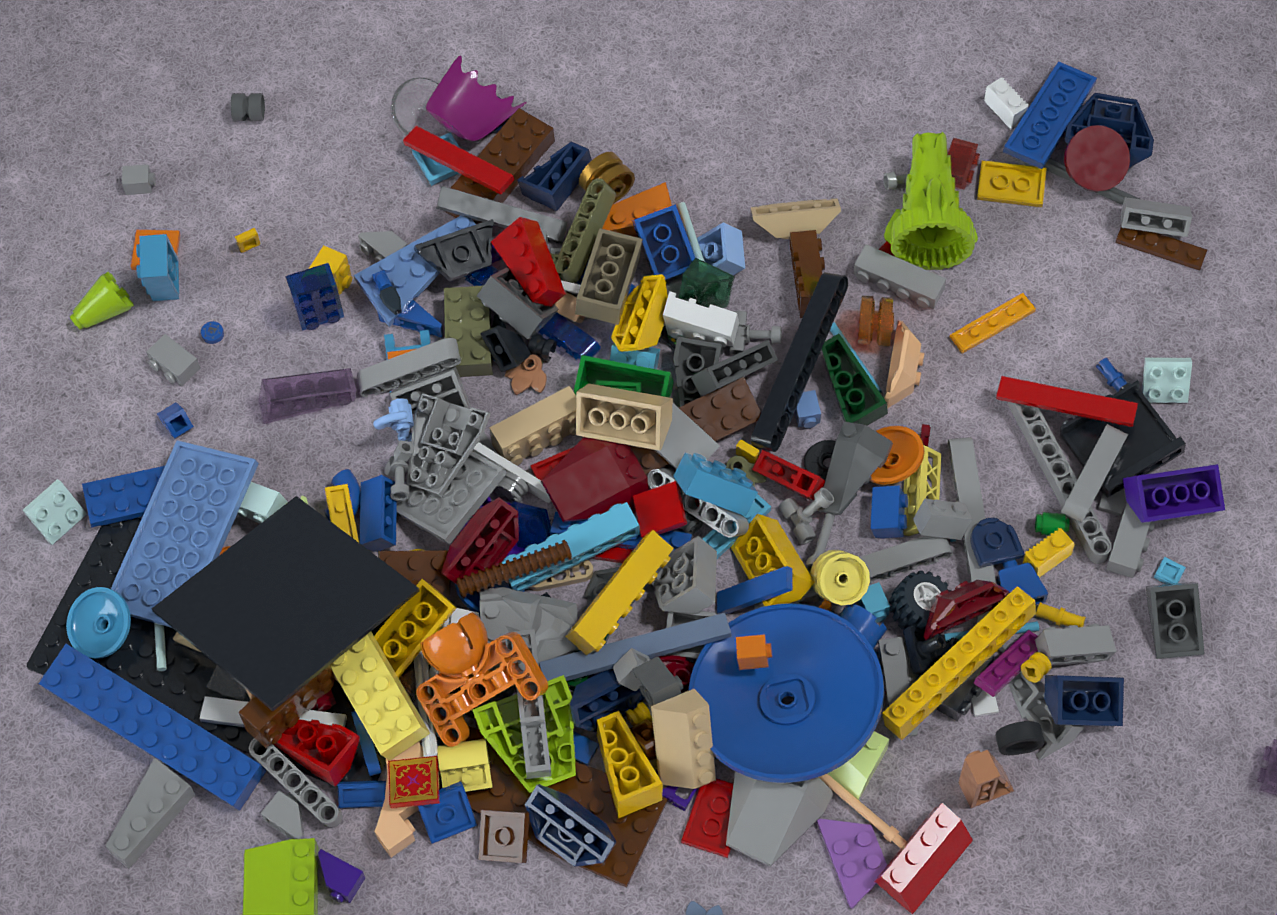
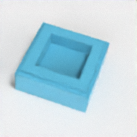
M1164 557L1154 578L1165 584L1178 583L1186 567Z

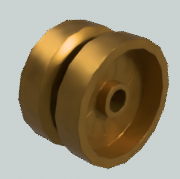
M612 151L602 153L591 160L579 178V184L585 192L593 180L597 178L603 179L616 193L613 204L629 192L635 181L634 173Z

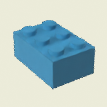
M167 234L139 236L140 244L136 245L137 257L140 258V265H137L138 279L141 278L142 286L146 288V294L150 295L153 301L179 299V259Z
M685 452L673 476L686 495L743 516L747 515L758 494V491L752 485L753 482L746 477L744 471L738 468L728 469L725 464L716 460L712 463L698 453L691 455Z

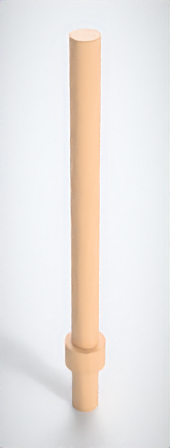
M829 774L819 777L833 792L884 834L883 837L888 842L895 843L900 849L907 841L899 835V831L894 826L890 827Z

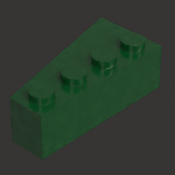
M838 333L826 340L822 347L821 355L844 422L868 426L887 415V402L841 335Z

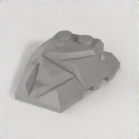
M505 587L480 590V618L487 631L488 643L509 632L534 629L538 664L541 661L568 655L580 650L565 637L578 621L576 603ZM506 639L507 648L512 650L511 641ZM501 663L492 667L488 671H494L495 669L499 668Z

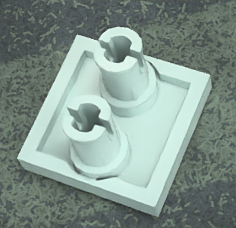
M1145 358L1142 393L1150 403H1188L1192 370L1191 358Z
M58 479L23 509V512L52 545L87 514Z

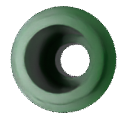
M1051 512L1036 514L1035 532L1050 536L1054 531H1058V528H1062L1064 532H1069L1070 519L1066 518L1065 514Z

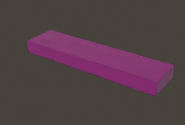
M1028 630L976 677L974 684L992 697L997 695L1021 672L1022 663L1029 660L1033 653L1038 652L1035 642L1038 636Z

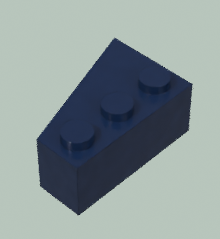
M572 141L551 155L550 160L542 166L537 165L533 168L534 171L525 178L522 176L517 180L522 195L558 211L577 187L580 174L592 160L589 149Z

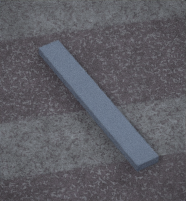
M722 613L605 644L598 652L594 650L588 655L579 651L541 661L539 664L547 681L562 675L568 681L613 669V666L631 648L649 656L651 659L729 638L732 635L726 614Z

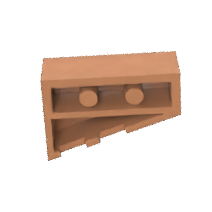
M979 750L973 751L966 756L958 783L970 808L1014 792L1002 765L988 750L983 752Z

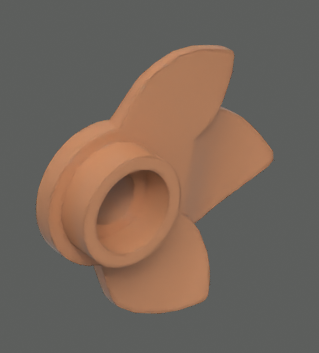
M531 354L518 367L505 372V377L512 379V389L516 395L524 392L530 386L535 391L542 393L547 382V376L542 370V360L534 354ZM534 362L532 367H528L529 363Z

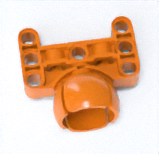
M473 612L460 618L458 623H451L420 642L424 658L440 673L420 684L416 695L441 740L447 746H456L469 737L470 730L462 715L514 684L523 698L527 700H534L542 696L548 689L547 679L521 635L517 632H509L488 643L484 623ZM506 639L512 642V650L507 648ZM519 660L525 664V671L520 670L518 667ZM501 663L499 668L495 669L494 671H488L492 667ZM531 682L537 685V693L532 691L530 687ZM479 684L485 687V694L479 691ZM428 686L434 690V696L428 693ZM460 687V691H458L455 694H450V692ZM440 707L445 709L446 717L441 715ZM452 728L457 730L459 734L458 739L453 736Z

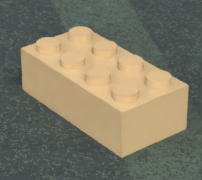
M568 386L489 427L492 446L497 454L518 466L526 457L530 455L537 456L545 447L558 445L564 437L570 434L576 435L577 396L571 387Z

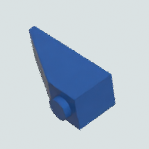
M414 300L407 305L408 308L403 313H400L394 319L392 324L418 332L429 330L430 335L443 337L442 324ZM378 312L379 321L385 322Z

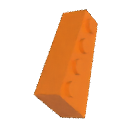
M666 182L613 204L602 229L638 238L632 220L672 206Z

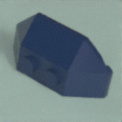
M614 669L603 671L576 685L570 702L574 726L597 732V719L617 711L620 712L622 717H625V711L635 709L637 704L645 699V696L642 695L640 688L637 691H633L619 684Z
M540 784L536 785L525 804L535 837L574 867L604 863L616 844V840L607 824L569 795Z

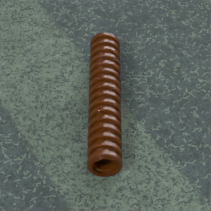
M562 540L561 544L556 542L555 546L548 545L547 549L542 547L541 551L534 550L533 554L528 552L527 556L520 555L519 559L514 557L513 561L506 560L505 564L500 562L499 566L492 565L491 569L486 567L485 571L478 570L477 574L472 572L471 576L467 577V575H464L463 579L458 577L456 583L461 596L465 598L467 594L473 595L475 591L479 593L483 588L487 590V587L491 586L493 588L495 584L501 585L503 581L507 583L511 578L512 580H515L517 576L521 578L525 573L526 575H529L531 571L535 573L539 568L540 570H543L545 566L549 568L553 563L554 565H557L559 561L563 563L565 562L564 559L568 558V560H571V550L567 541Z

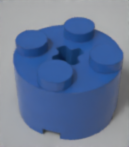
M856 604L852 608L851 605H846L839 615L865 636L873 650L878 644V640H881L887 631L883 623L879 626L875 622L876 616Z

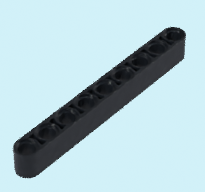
M824 272L820 276L752 433L751 445L753 447L771 452H776L779 449L848 289V278L846 275Z

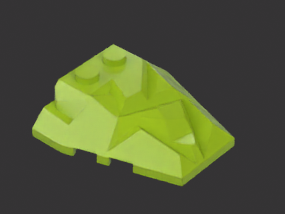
M564 675L547 681L548 689L542 695L551 776L527 779L517 694L472 710L481 734L529 793L533 792L538 784L547 787L576 775L573 737L574 722L570 709L572 695Z

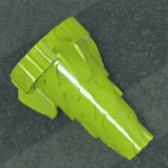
M930 132L917 133L913 137L912 164L906 178V194H903V208L895 210L884 233L885 240L891 243V252L895 257L925 270H942L961 264L972 255L975 243L978 241L970 216H967L963 208H959V191H955V178L951 175V155H947V138L944 132L937 134Z

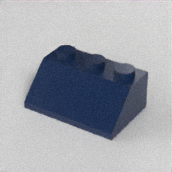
M1045 675L1044 699L1055 724L1123 726L1124 678Z

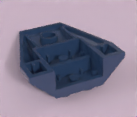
M1094 93L1067 125L1065 136L1067 144H1069L1077 132L1090 126H1105L1116 131L1128 146L1130 154L1129 168L1152 156L1154 139L1136 99ZM1098 99L1109 100V101H1115V102H1120V103L1102 101V100H1098Z

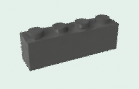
M769 340L710 366L691 376L700 397L778 359Z

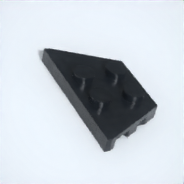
M491 219L414 246V250L448 281L490 268L492 261L491 241L493 240L492 228L494 221Z

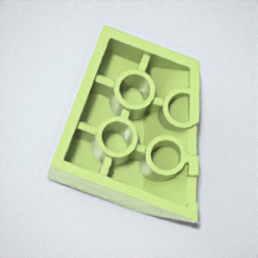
M874 731L864 747L853 758L827 774L860 800L888 749L889 739Z

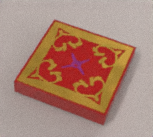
M437 756L388 761L389 805L391 809L440 803Z

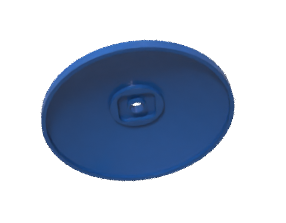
M776 604L749 611L728 623L732 637L707 643L699 654L691 674L689 691L695 689L709 704L713 747L710 749L713 755L723 764L747 777L767 782L789 783L810 780L825 775L844 765L864 747L880 719L884 701V682L877 655L865 636L855 626L837 614L825 609L804 604ZM765 634L766 643H771L772 658H768L769 667L740 670L737 661L736 637ZM786 696L794 698L793 703L789 705L783 704L781 701Z

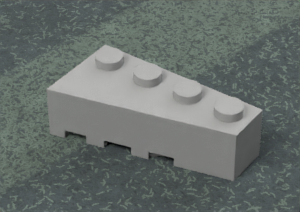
M154 758L106 844L111 855L127 868H130L195 796L192 787Z

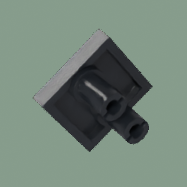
M911 626L903 630L913 674L921 676L959 641L954 637L946 641L941 634H936L926 640L924 638V629Z

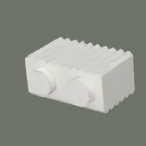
M999 78L986 87L984 101L1012 129L1021 121L1028 110V104H1026V101H1023V98H1020V95H1017L1018 92H1015V89H1012V86H1009V83L1004 78Z

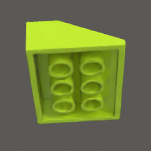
M315 838L290 839L245 849L243 915H318V845Z

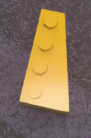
M617 711L597 719V739L618 819L662 801L663 783L620 712Z

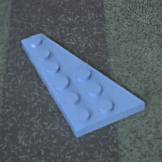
M459 216L354 275L357 284L389 327L394 323V319L399 314H393L383 304L379 296L380 292L372 279V274L382 270L386 272L392 287L396 288L400 296L401 313H403L408 308L407 305L415 297H418L440 274L415 252L414 246L476 225L471 218Z

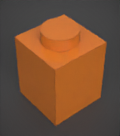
M765 634L736 637L737 661L740 670L769 667L768 658H772L771 643H766Z

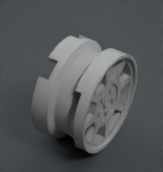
M507 471V474L496 486L494 492L501 498L502 496L505 499L508 498L509 501L513 502L512 504L519 505L522 501V495H526L529 491V486L518 475Z

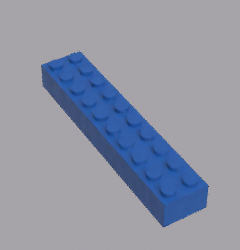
M65 644L38 683L47 691L239 811L267 771L255 760L68 644Z

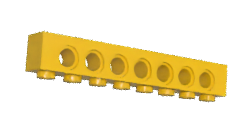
M1018 586L1011 591L882 713L884 726L899 739L903 740L1036 614L1035 600Z

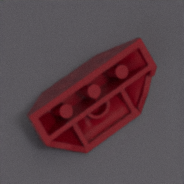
M497 498L478 509L450 545L441 573L456 583L458 577L463 579L464 575H467V577L471 576L472 572L477 574L478 570L485 571L486 567L491 569L492 565L499 566V563L505 559L519 540L518 511L501 498Z
M975 580L971 583L964 581L951 592L945 590L936 596V601L931 606L924 638L927 640L936 634H941L992 610L1010 592L994 582Z

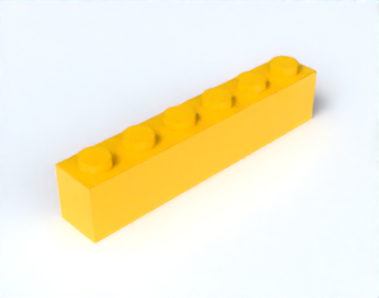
M654 530L645 535L565 637L585 655L594 650L598 652L606 643L604 640L607 634L611 635L618 628L619 624L617 621L619 618L626 617L632 610L630 604L633 600L638 601L645 593L643 587L646 584L650 585L658 576L656 573L659 567L663 568L670 561L671 557L668 555L674 548Z

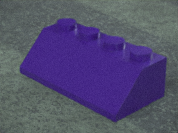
M1218 464L1123 478L1126 501L1142 523L1225 510Z

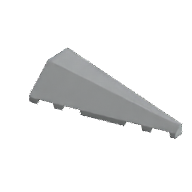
M1005 643L997 651H1001L1003 654L1009 646ZM1020 672L1013 679V683L1009 685L1021 717L1023 719L1027 718L1028 721L1038 722L1041 725L1045 742L1040 748V752L1036 753L1039 760L1071 743L1084 728L1083 725H1058L1054 723L1044 699L1045 685L1041 680L1037 683L1030 682Z

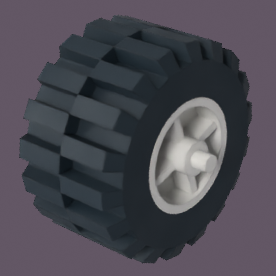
M921 570L917 573H910L891 593L892 596L889 599L891 606L889 610L890 613H894L893 620L900 623L898 626L901 629L911 626L925 630L931 606L936 601V596L948 590L947 587L949 585L946 581L943 583L940 576H933V572L928 571L925 574Z

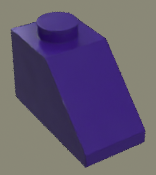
M320 849L318 854L325 883L330 892L329 896L340 903L344 900L351 903L365 880L363 871Z

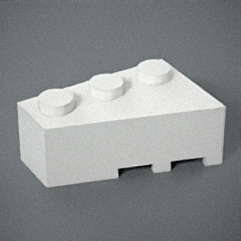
M669 291L663 312L668 335L675 339L683 337L722 344L723 347H733L739 326L738 314L736 312L711 304L707 308L696 304V299L689 298V301L676 298V293Z

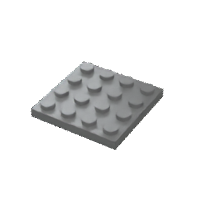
M472 451L443 495L408 485L409 498L404 501H397V515L450 545L505 477L507 471L498 464Z

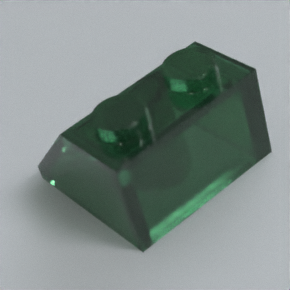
M695 257L683 274L679 299L689 301V298L696 299V304L709 308L710 304L726 308L729 305L735 276Z

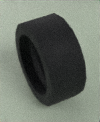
M1034 721L1008 724L997 730L995 734L999 752L1008 756L1033 752L1041 748L1045 742L1041 725Z

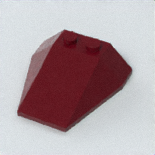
M583 437L541 481L563 522L588 520L595 514L601 515L609 511L616 504L622 505L626 502L634 514L636 513L633 496L649 490L648 478L630 445Z

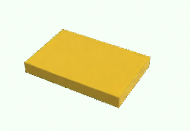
M982 160L977 200L1042 207L1047 168L1040 169L1034 166Z

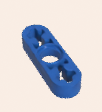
M353 711L351 713L357 734L360 736L359 741L369 775L373 776L382 773L373 741L356 711Z

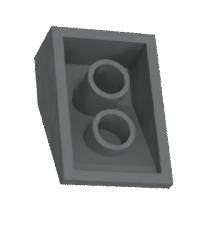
M1184 582L1146 586L1147 606L1156 659L1205 655L1198 583Z

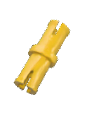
M1042 602L1039 603L1036 617L1056 622L1055 625L1057 626L1062 624L1065 626L1077 625L1078 627H1083L1086 619L1084 616L1067 612L1066 608L1061 607L1058 609Z

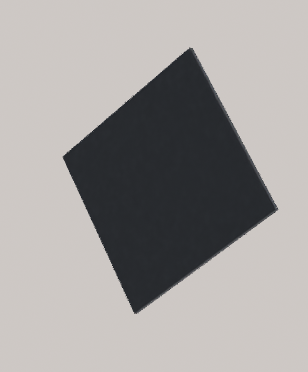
M295 496L151 609L234 680L274 711L420 590L375 554L299 497Z

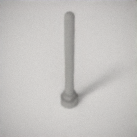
M826 513L815 553L807 559L805 566L809 573L815 560L825 552L835 514Z

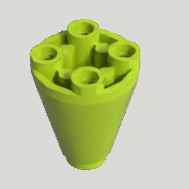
M109 271L105 274L103 273L74 308L73 314L70 315L71 320L78 329L81 330L84 327L94 326L125 313L134 306L129 299L130 295L123 287L119 288L115 283L117 282Z

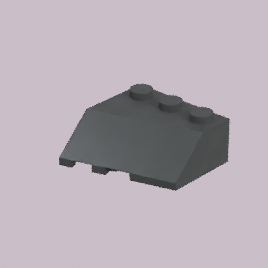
M508 267L490 276L477 295L484 306L494 310L502 321L509 323L520 336L527 339L537 334L559 310L555 304L550 307L532 302Z

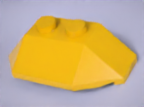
M663 274L644 276L640 281L641 284L634 288L627 297L619 325H615L611 336L620 352L636 351L657 345L665 323L663 312L668 298L666 281Z

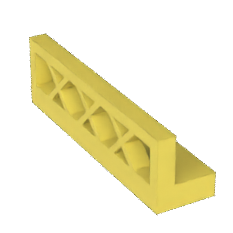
M925 445L924 458L920 467L915 473L904 480V494L908 496V507L904 511V515L907 517V528L904 529L903 535L906 536L919 533L913 518L923 500L926 499V496L932 500H939L941 453ZM928 456L933 458V467H931L928 461ZM927 475L932 481V488L927 482Z

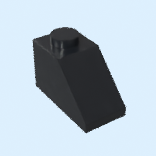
M496 326L480 333L501 372L518 367L531 355L519 334L501 326Z

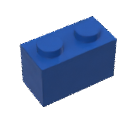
M900 485L873 487L870 529L875 538L903 537L904 529L907 528V517L904 515V511L908 507V496L904 494Z

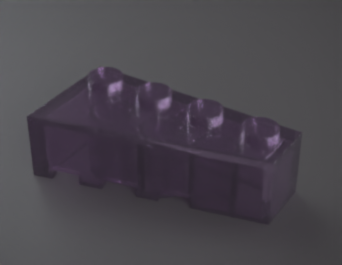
M351 368L262 379L258 403L263 424L339 405H348L355 401L357 390Z

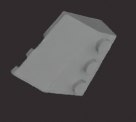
M697 536L672 551L668 555L671 557L670 561L663 568L659 567L656 571L658 576L651 584L656 588L655 595L660 609L663 611L698 613L715 603L717 551Z

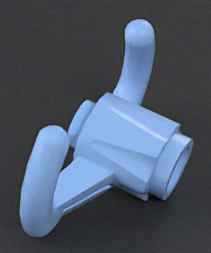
M395 399L390 402V407H388L389 414L376 419L373 425L377 430L391 427L398 433L399 441L410 442L412 440V432L409 433V431L414 426L411 404L408 403L407 399Z

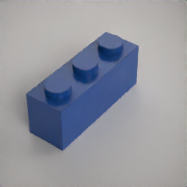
M384 475L361 482L359 540L361 545L372 552L396 546L397 501L391 498V486L395 485V481Z

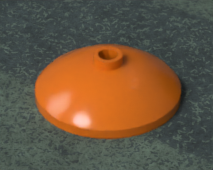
M888 426L876 430V432L892 441L893 446L885 464L873 472L870 482L886 485L894 484L907 479L915 473L923 461L925 452L920 436L912 429L903 426Z

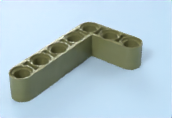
M597 178L589 184L559 254L550 253L561 281L576 283L581 278L592 253L599 228H603L615 200V191L601 178Z

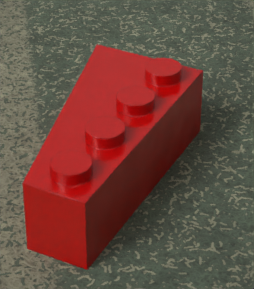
M519 217L491 241L532 302L551 307L566 295L537 221Z

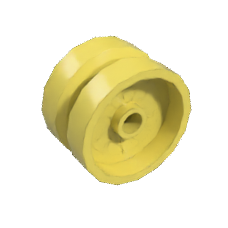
M828 550L819 555L813 563L810 572L815 581L812 585L814 591L823 599L839 605H851L859 601L867 592L870 583V574L865 562L858 556L841 550Z

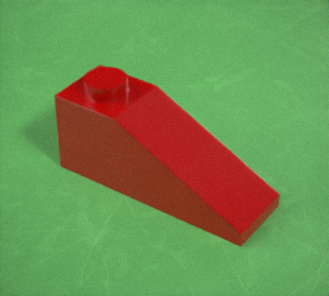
M763 449L752 468L753 471L811 501L815 500L814 494L821 488H824L825 480Z

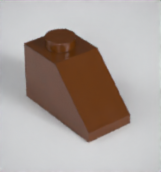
M645 719L629 729L647 759L653 760L657 758L653 723L649 719Z

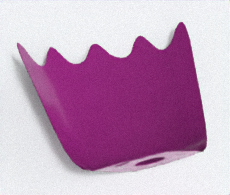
M460 55L452 63L426 105V110L452 134L469 141H476L493 131L527 102L512 107L514 96L500 99L496 95V84L487 86L478 84L477 70L467 73L462 72V56Z

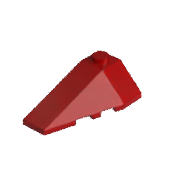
M299 719L293 727H288L282 733L280 740L273 745L314 775L336 787L351 768L360 736L339 724L327 725L320 723L318 720L306 721Z

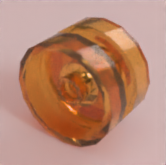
M861 296L858 345H870L873 332H876L877 345L889 347L894 327L893 298L881 297L878 311H875L874 297Z

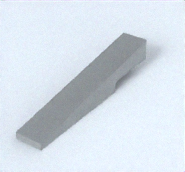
M535 630L513 631L521 635L538 664ZM519 660L518 667L520 670L525 671V664ZM531 682L530 687L532 691L537 693V685ZM517 689L527 779L551 776L543 698L540 696L534 700H527L523 698Z

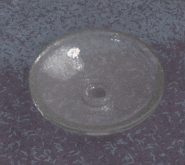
M413 78L402 83L394 92L390 106L391 115L395 125L404 135L407 136L415 126L438 137L447 131L426 110V105L438 86L437 82L427 78ZM415 110H418L421 116H417Z

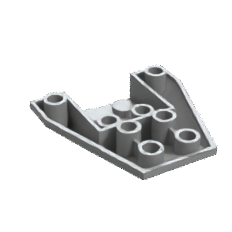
M422 393L414 414L411 440L414 451L409 458L407 484L443 495L483 436L491 413L473 407L468 409L454 405L440 398Z
M735 771L726 845L771 867L824 814L834 792L819 777L799 782L777 783L757 780Z

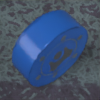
M211 321L203 325L201 335L206 343L216 344L223 339L224 330L220 323Z

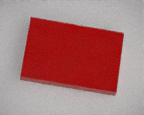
M716 778V780L700 786L681 843L728 858L731 847L726 845L733 783Z

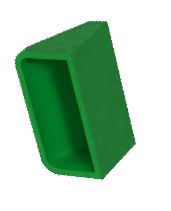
M581 355L574 393L577 396V391L586 385H596V380L640 382L642 384L641 393L670 398L674 381L671 372Z

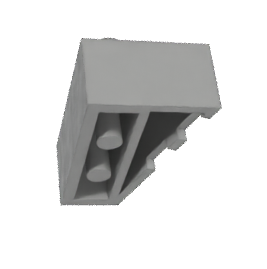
M456 366L393 389L390 393L392 400L407 399L408 403L411 404L412 414H415L422 393L471 409V404Z

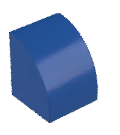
M176 402L157 413V416L174 439L194 427L184 409Z

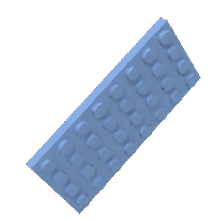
M176 441L111 587L112 590L118 592L125 599L131 617L171 627L157 616L151 608L220 555L259 463L256 459Z

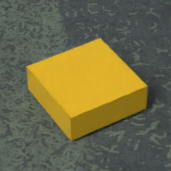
M255 228L234 236L237 246L242 253L261 244Z
M740 440L736 445V455L744 457L749 463H756L760 454L759 449Z

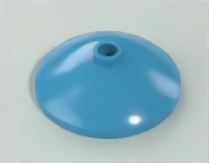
M105 587L92 588L82 593L72 604L67 617V635L74 649L89 658H104L116 652L126 640L130 629V611L125 599L118 592Z

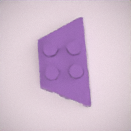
M818 819V827L849 907L852 909L877 884L874 882L875 879L885 869L887 863L871 825Z

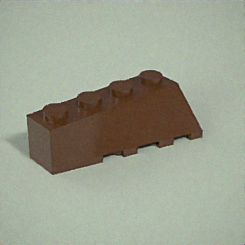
M816 230L790 232L789 237L800 318H803L822 275V270H825L824 257H820L819 251H822V240L817 238Z

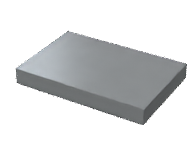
M673 403L672 422L662 449L655 451L677 470L685 452L691 455L694 453L701 454L708 460L720 445Z

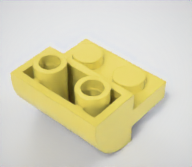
M486 739L465 741L453 747L447 745L437 746L443 788L460 781L465 792L493 787Z

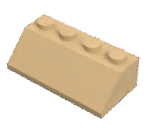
M588 384L577 391L576 435L661 450L672 422L673 398Z
M692 689L651 706L658 776L663 785L696 789L716 780L714 755L710 749L713 747L709 704L695 689Z

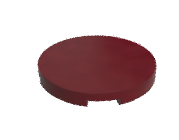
M1090 126L1080 130L1072 137L1065 149L1064 163L1069 177L1087 191L1101 192L1115 187L1124 179L1129 169L1130 154L1126 142L1116 131L1105 126Z

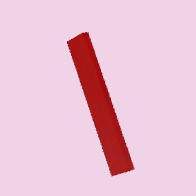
M415 126L403 139L404 145L500 195L515 180L512 174L418 126Z
M1001 376L996 395L997 400L1133 427L1138 403L1005 376Z

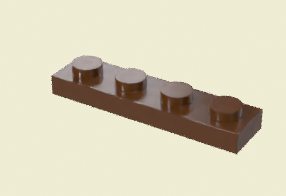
M1122 227L1115 242L1199 271L1207 253V249L1156 232Z

